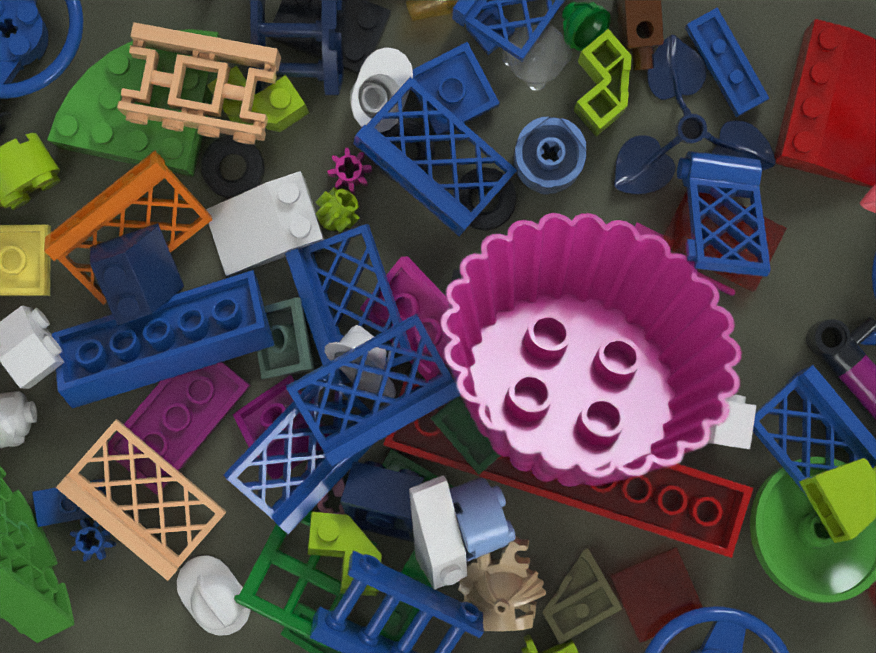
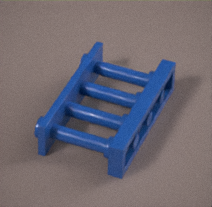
M353 550L349 560L348 576L354 579L334 611H328L319 606L313 616L310 638L341 653H418L412 650V648L434 616L451 624V627L434 653H451L465 631L481 638L484 633L483 612L479 611L475 605L469 602H460L381 564L377 558L371 555H362ZM367 585L386 593L367 626H360L347 619ZM401 600L419 609L400 641L394 642L380 635V632Z

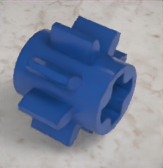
M87 518L80 520L82 529L70 532V535L76 538V545L71 550L83 552V561L85 562L92 558L93 553L100 560L106 558L104 549L106 547H114L117 544L111 540L110 532L96 521L91 525ZM95 532V538L100 541L99 544L91 546L92 540L87 538V534Z

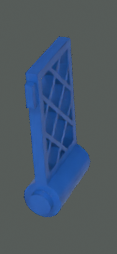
M688 151L685 158L681 157L679 159L677 178L682 179L683 186L687 187L692 239H687L686 242L687 261H694L695 269L768 276L771 268L759 187L762 173L759 159ZM698 192L709 193L716 201L709 205L698 196ZM732 198H750L751 205L744 209ZM722 205L736 215L730 221L716 211ZM708 217L720 228L712 233L701 224V220ZM744 221L754 230V233L748 237L736 225ZM727 232L740 244L732 249L719 237ZM712 245L724 256L721 258L705 257L704 248ZM747 249L758 258V262L746 261L739 253Z

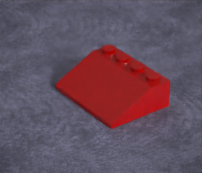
M815 19L805 29L774 153L776 164L872 188L876 184V39L850 27Z

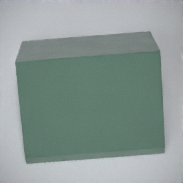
M292 298L264 306L275 345L257 351L261 379L316 370L309 324L301 298Z

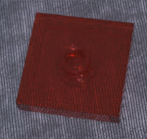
M676 547L610 575L640 643L653 638L667 623L681 614L703 608Z

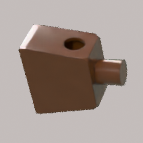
M615 0L620 43L627 51H632L634 71L654 69L653 48H657L664 43L661 0ZM637 27H641L645 31V38H640L637 35Z

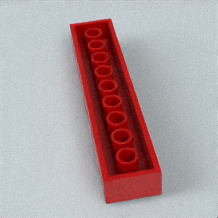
M406 381L403 383L399 396L404 394L407 385ZM413 384L412 389L416 388L419 385ZM449 402L385 438L384 446L730 558L733 556L753 491L752 487L678 463L648 471L638 476L597 486L582 483L569 487L561 484L557 478L548 482L541 481L536 478L532 470L520 471L516 469L510 461V456H500L478 475L431 420Z

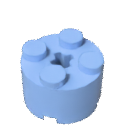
M479 477L449 489L467 562L505 547L509 542L516 539L513 526L508 519H505L501 508L506 505V502L498 485L491 487L486 479Z

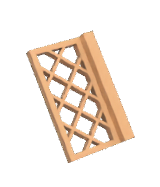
M117 419L56 487L167 581L226 514V511ZM116 430L128 440L129 454L108 456L107 440ZM134 445L143 453L134 454ZM103 447V456L93 457ZM150 458L156 463L157 477L136 479L135 459ZM130 459L131 479L110 481L109 461ZM104 461L105 481L90 482L79 473L88 462ZM161 468L170 476L162 477ZM157 482L159 502L138 504L137 484ZM162 482H179L184 487V500L164 502ZM131 485L133 504L117 505L112 500L111 486ZM97 487H106V495ZM189 492L198 499L189 500ZM205 504L215 513L206 524L191 525L190 505ZM185 506L186 525L165 527L164 507ZM159 508L160 527L146 529L139 523L138 509ZM125 510H133L134 518ZM191 530H200L192 539ZM187 531L188 545L179 555L167 546L166 532ZM154 533H161V540H162V541H160V540H159L156 536H154L153 534H154Z

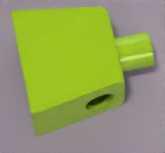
M865 458L846 463L799 481L834 543L852 540L876 519V466L872 468Z

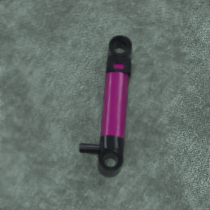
M869 317L851 333L842 321L836 319L824 320L812 325L806 336L809 349L822 357L876 420V365L858 346L876 330V321ZM824 329L831 330L835 335V342L832 347H827L822 342L821 335Z

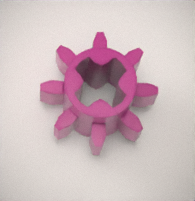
M345 148V155L341 158L332 156L336 166L335 169H330L327 172L330 177L338 176L339 179L335 183L337 190L345 185L354 194L355 186L361 183L363 186H368L364 173L371 172L372 167L361 164L365 157L363 152L353 156L350 150ZM347 164H353L354 168L357 169L353 173V178H347L346 174L342 172L347 169Z

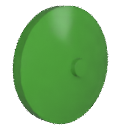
M810 457V463L826 465V457ZM834 459V466H841L846 464L845 462ZM782 466L764 481L752 505L750 533L755 554L762 568L773 582L787 593L814 603L839 602L853 598L875 582L876 519L852 540L834 543L809 498ZM810 469V476L824 471Z

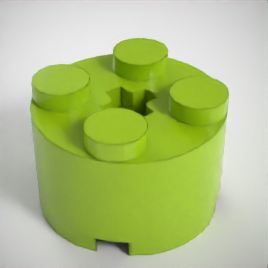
M37 133L26 134L29 141L22 144L17 139H13L0 146V207H11L12 210L18 209L31 200L28 194L38 188L46 191L61 181L57 175L60 169Z

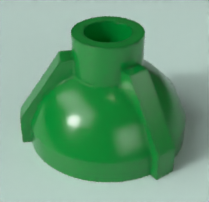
M594 2L569 3L562 12L565 44L570 49L574 48L577 51L585 49L609 29L611 23L610 13L603 6L597 5Z

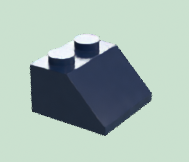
M159 223L90 247L91 268L117 325L152 314L184 287Z
M353 461L340 502L345 515H349L361 530L414 542L409 489L424 483V479L411 470L400 469L397 472L385 469L383 465L377 462L366 461L363 464Z

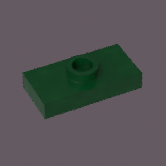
M460 396L454 398L431 418L478 475L501 456L493 450L489 438L479 432L464 400Z

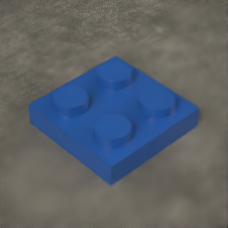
M468 42L412 70L413 79L464 124L500 105ZM415 94V96H416V98H417V100H418V102H419V104H420V106H421V108H422V101H421V99ZM427 105V111H434ZM428 117L435 135H444L449 132L448 122L442 117Z

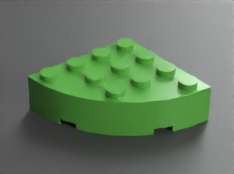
M194 29L178 30L221 38L218 32ZM133 41L109 52L91 66L70 89L56 113L47 140L60 149L135 165L156 150L165 160V165L172 173L194 177L203 136L197 133L198 129L184 127L183 131H173L161 127L162 122L148 120L147 125L135 124L126 121V116L117 109L118 101L122 100V88L136 91L141 89L146 60L133 58L129 53L130 45H133ZM153 49L160 55L157 71L173 74L176 57L180 53ZM186 68L180 99L211 104L213 94L207 84L215 80L218 73ZM154 85L150 104L135 102V104L181 112V110L170 108L167 104L170 88Z
M0 466V619L6 620L19 633L25 634L36 643H39L75 625L71 603L65 583L58 584L52 567L57 565L58 562L42 527H38L36 516L19 489L12 492L2 479L7 473Z

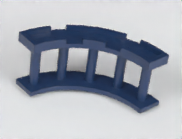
M250 0L251 44L266 47L265 37L316 38L317 42H322V60H318V63H280L279 71H276V77L286 75L287 77L318 78V81H324L325 95L339 96L344 79L342 33H335V29H337V10H342V0H322V20H316V23H265V0ZM257 81L255 94L264 90L266 82Z

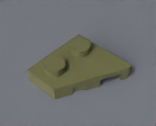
M589 548L583 550L542 613L559 644H562L621 611L623 608Z

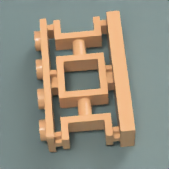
M133 22L131 31L133 45H130L129 53L133 58L146 60L140 91L125 88L121 90L122 100L118 101L117 109L126 116V121L141 125H147L148 120L162 122L161 127L173 131H183L184 127L198 129V134L211 138H219L220 133L233 135L234 141L253 145L255 140L265 141V127L267 126L268 118L266 114L251 112L257 81L275 84L276 71H279L281 61L278 49ZM153 49L180 53L177 54L173 74L157 71L160 55ZM218 61L251 66L248 70L245 87L227 84L230 67L228 63ZM186 68L218 73L212 104L180 99ZM153 86L170 88L167 104L170 108L181 110V112L135 104V102L150 104ZM224 98L242 101L240 119L243 122L253 123V125L209 118L206 115L221 117Z

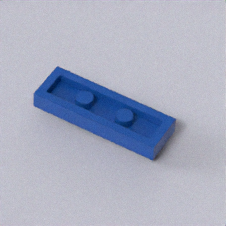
M718 7L685 26L688 35L736 118L769 99L768 94Z

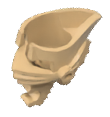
M516 536L514 541L509 542L503 548L500 559L491 560V553L473 559L467 564V577L459 580L458 590L464 595L463 602H469L475 605L479 611L483 612L484 631H518L533 627L537 601L534 600L544 596L546 590L542 588L544 582L538 578V572L528 569L531 559L520 557L516 553L517 551H526L528 549L529 540L519 539ZM515 609H520L525 614L516 618Z

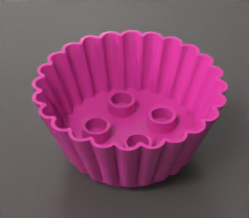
M559 213L544 215L538 224L528 220L516 221L509 227L508 236L503 234L487 236L482 241L481 254H471L465 257L460 264L462 279H457L450 283L446 290L450 309L441 318L442 331L448 342L444 353L445 359L457 382L459 392L479 432L489 438L493 450L501 456H510V461L516 469L520 471L532 470L536 478L541 481L548 482L557 478L561 484L569 487L582 483L597 486L675 465L681 461L685 452L706 445L710 439V428L722 424L729 416V405L726 399L736 394L740 387V379L732 367L738 364L742 354L737 342L729 337L735 326L734 319L726 309L717 305L719 301L717 287L707 279L697 277L698 270L695 269L693 261H687L686 255L679 253L671 254L668 243L660 236L655 234L640 236L638 230L626 221L615 220L605 224L600 217L590 213H581L575 216L572 221Z

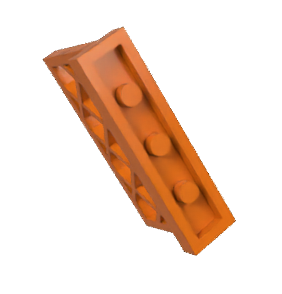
M155 150L45 237L44 252L53 261L58 259L104 305L107 301L101 288L94 282V272L91 265L75 263L68 256L70 252L76 248L90 249L91 246L103 243L97 241V231L103 226L119 227L120 237L123 236L124 227L143 229L159 223L161 230H170V240L167 242L170 252H172L213 219L211 214L165 165V160ZM164 178L173 186V199L152 198L153 187ZM148 192V198L141 197ZM178 193L184 198V200H178ZM131 204L147 205L146 221L124 220L125 209ZM151 205L172 207L171 223L150 222ZM177 207L193 208L200 217L191 224L176 223ZM120 214V219H114L117 215ZM175 231H181L175 236ZM93 235V241H86Z

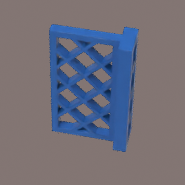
M458 0L453 7L452 20L463 27L468 25L523 62L566 0H556L553 5L551 0H546L548 9L546 15L532 19L529 18L526 2L536 0ZM521 3L524 20L505 23L502 6ZM497 7L500 24L486 26L476 18L482 10ZM533 25H538L537 28H536V29L534 30V32L532 33V28H531V26H533ZM526 27L528 40L522 49L509 42L508 29ZM502 31V36H500L496 32Z
M411 77L370 122L358 131L353 142L359 150L459 237L517 171ZM409 90L421 99L422 111L402 112V98ZM397 104V112H390ZM427 105L434 111H427ZM428 117H442L448 122L449 135H429ZM403 118H423L424 136H404ZM383 119H398L399 137H385L375 127ZM454 128H455L460 134H454ZM449 141L451 159L431 160L430 142ZM455 141H470L475 146V158L456 159ZM425 142L426 160L412 161L406 156L405 143ZM393 143H400V150ZM481 152L487 157L481 158ZM495 163L505 174L498 182H483L482 164ZM476 164L477 183H458L457 165ZM451 165L453 184H438L433 179L432 166ZM427 166V173L420 167ZM484 188H492L484 197ZM459 189H478L479 204L472 212L460 203ZM446 190H453L454 197Z
M364 224L307 247L296 248L285 253L322 365L330 362L324 352L325 346L329 343L340 342L344 337L338 327L343 314L360 321L358 325L362 328L366 324L380 332L388 330L392 324L395 326L402 322L369 224ZM360 235L363 236L367 247L361 260L345 253L350 240ZM342 242V244H341V246H340L339 249L333 247V245H336V244H339V243ZM328 249L337 254L329 272L318 267L314 256L315 252ZM343 257L358 264L351 283L335 276ZM369 257L373 266L367 264ZM364 268L376 274L378 283L373 294L356 286ZM321 274L326 276L324 283ZM332 280L348 287L341 305L329 300L327 291ZM354 291L370 298L362 316L346 309ZM380 291H382L384 299L378 297ZM375 302L386 306L390 316L385 327L368 320ZM332 308L338 310L336 316L334 315ZM406 332L401 333L399 339L400 347L412 350ZM403 354V356L394 358L391 368L412 361L414 357ZM340 368L335 370L334 375L344 385L352 383Z
M417 313L286 386L290 396L323 449L324 455L331 467L461 395ZM415 326L421 336L417 351L398 347L401 333ZM393 338L392 345L385 343ZM425 345L431 355L422 353ZM377 347L390 351L384 369L365 365L367 354L370 350ZM395 352L415 357L409 376L390 371ZM361 356L359 363L353 361ZM420 359L435 362L441 374L428 381L415 378ZM342 366L357 369L352 387L332 383L336 369ZM362 371L382 375L377 394L357 389ZM328 374L327 381L320 379ZM388 377L407 382L403 395L396 399L383 396ZM309 384L325 387L320 405L304 402L298 391ZM413 384L419 385L416 388L412 389ZM330 389L350 394L345 412L325 407ZM355 395L375 400L371 413L364 417L350 413ZM380 402L387 403L379 408ZM309 410L317 412L316 419H314ZM322 414L343 418L340 429L325 438L319 428ZM348 420L355 421V422H353V423L347 425Z
M814 365L797 372L780 391L755 412L753 432L803 492L804 490L799 481L810 477V469L827 471L838 467L834 466V447L844 448L849 454V462L865 458L872 468L876 466V439ZM793 390L803 399V412L787 410V396ZM779 403V409H775L774 407ZM766 414L779 415V434L768 433L759 420ZM787 416L803 418L802 437L787 435ZM811 419L820 420L825 425L826 440L811 438ZM787 441L802 443V462L792 461L787 456ZM810 444L826 446V465L810 463Z
M328 374L320 379L327 381ZM334 375L333 380H332V383L344 385V384ZM309 384L300 395L304 402L320 405L318 403L319 391L323 387ZM335 390V400L326 402L325 407L342 411V408H346L348 400H342L343 395L349 399L350 394ZM355 396L352 407H357L361 411L359 416L364 417L372 411ZM294 401L223 474L230 483L272 518L287 534L303 520L351 469L353 461L357 462L372 446L366 447L331 467L323 450L316 451V438L311 429H293V418L300 412ZM309 410L314 419H316L317 412ZM334 416L333 425L320 426L319 428L322 433L337 432L341 426V418ZM309 436L308 452L292 453V437ZM284 438V454L267 456V446L273 439ZM308 460L307 470L301 476L291 477V462ZM283 463V478L266 480V464ZM259 465L258 481L243 483L237 478L248 466ZM282 487V496L270 507L265 502L266 488ZM258 489V495L254 493L252 490Z

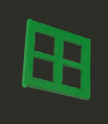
M310 511L300 523L310 527L313 511ZM276 523L239 595L234 596V600L236 603L327 648L329 646L310 638L312 623L292 613L308 582L336 596L329 610L334 611L344 595L340 593L341 581L315 569L321 557L320 555H311L307 564L279 551L287 533ZM371 541L372 544L376 547L377 543ZM271 564L299 577L284 609L256 596Z

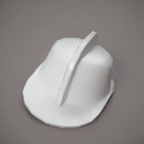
M387 47L375 50L366 58L361 66L356 83H354L350 91L353 117L361 127L370 122L410 77L413 78L412 65L406 55L399 50ZM409 91L402 98V111ZM397 104L390 112H397ZM383 119L375 129L379 132L390 130L397 124L398 119Z
M356 325L349 330L340 342L327 344L324 352L328 359L332 361L374 336L361 326ZM377 347L370 350L367 354L365 365L384 369L386 350ZM361 356L353 361L359 363ZM348 366L340 367L353 383L357 369ZM362 371L358 389L377 394L382 375ZM388 377L383 396L395 398L394 384Z
M209 555L197 556L185 563L180 569L177 578V592L185 607L203 629L208 633L218 636L230 635L240 630L247 622L251 610L236 603L234 600V596L239 595L243 587L220 559Z

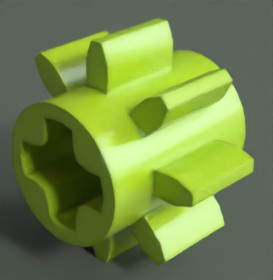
M333 187L329 193L325 191L316 200V204L321 207L316 212L317 219L329 231L338 230L339 233H342L346 228L350 229L360 219L354 213L359 208L358 201L348 190H337L336 187Z

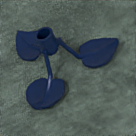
M668 36L664 40L663 45L659 46L654 52L655 68L648 69L647 81L651 92L658 99L666 100L676 96V101L684 117L680 118L676 123V137L662 148H660L655 138L647 135L632 137L622 145L616 159L615 188L630 194H644L661 189L670 182L676 170L675 162L665 153L680 142L693 144L703 138L717 145L711 154L759 159L762 171L774 167L776 161L773 150L764 135L753 125L739 120L729 121L721 127L718 139L712 136L710 132H707V124L703 117L698 114H691L682 95H693L700 90L706 79V67L701 56L694 49L683 43L677 36Z

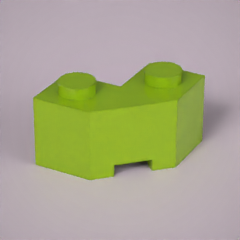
M609 29L583 49L577 61L597 85L577 101L573 111L595 136H598L623 115L628 106L629 73L632 56Z
M236 65L230 69L227 84L245 87L246 79ZM286 75L277 80L275 84H271L254 95L251 112L266 114L268 123L265 128L267 130L282 132L309 114L306 104ZM217 78L207 84L213 95ZM224 98L223 110L232 122L253 125V123L243 122L239 117L242 101Z
M312 512L307 554L343 557L340 593L344 594L354 579L348 576L349 560L353 550L362 555H371L380 562L382 554L349 515ZM367 585L361 595L376 596L379 590Z

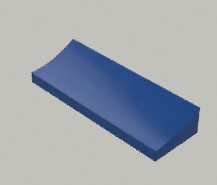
M253 270L175 294L152 314L121 325H117L112 314L52 333V337L62 349L59 355L65 362L56 369L58 392L72 409L275 345L258 280Z

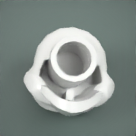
M20 391L0 393V448L2 449L7 446L16 447L24 443L25 436L29 433L32 423L37 421L36 406L33 401L29 402L25 394Z

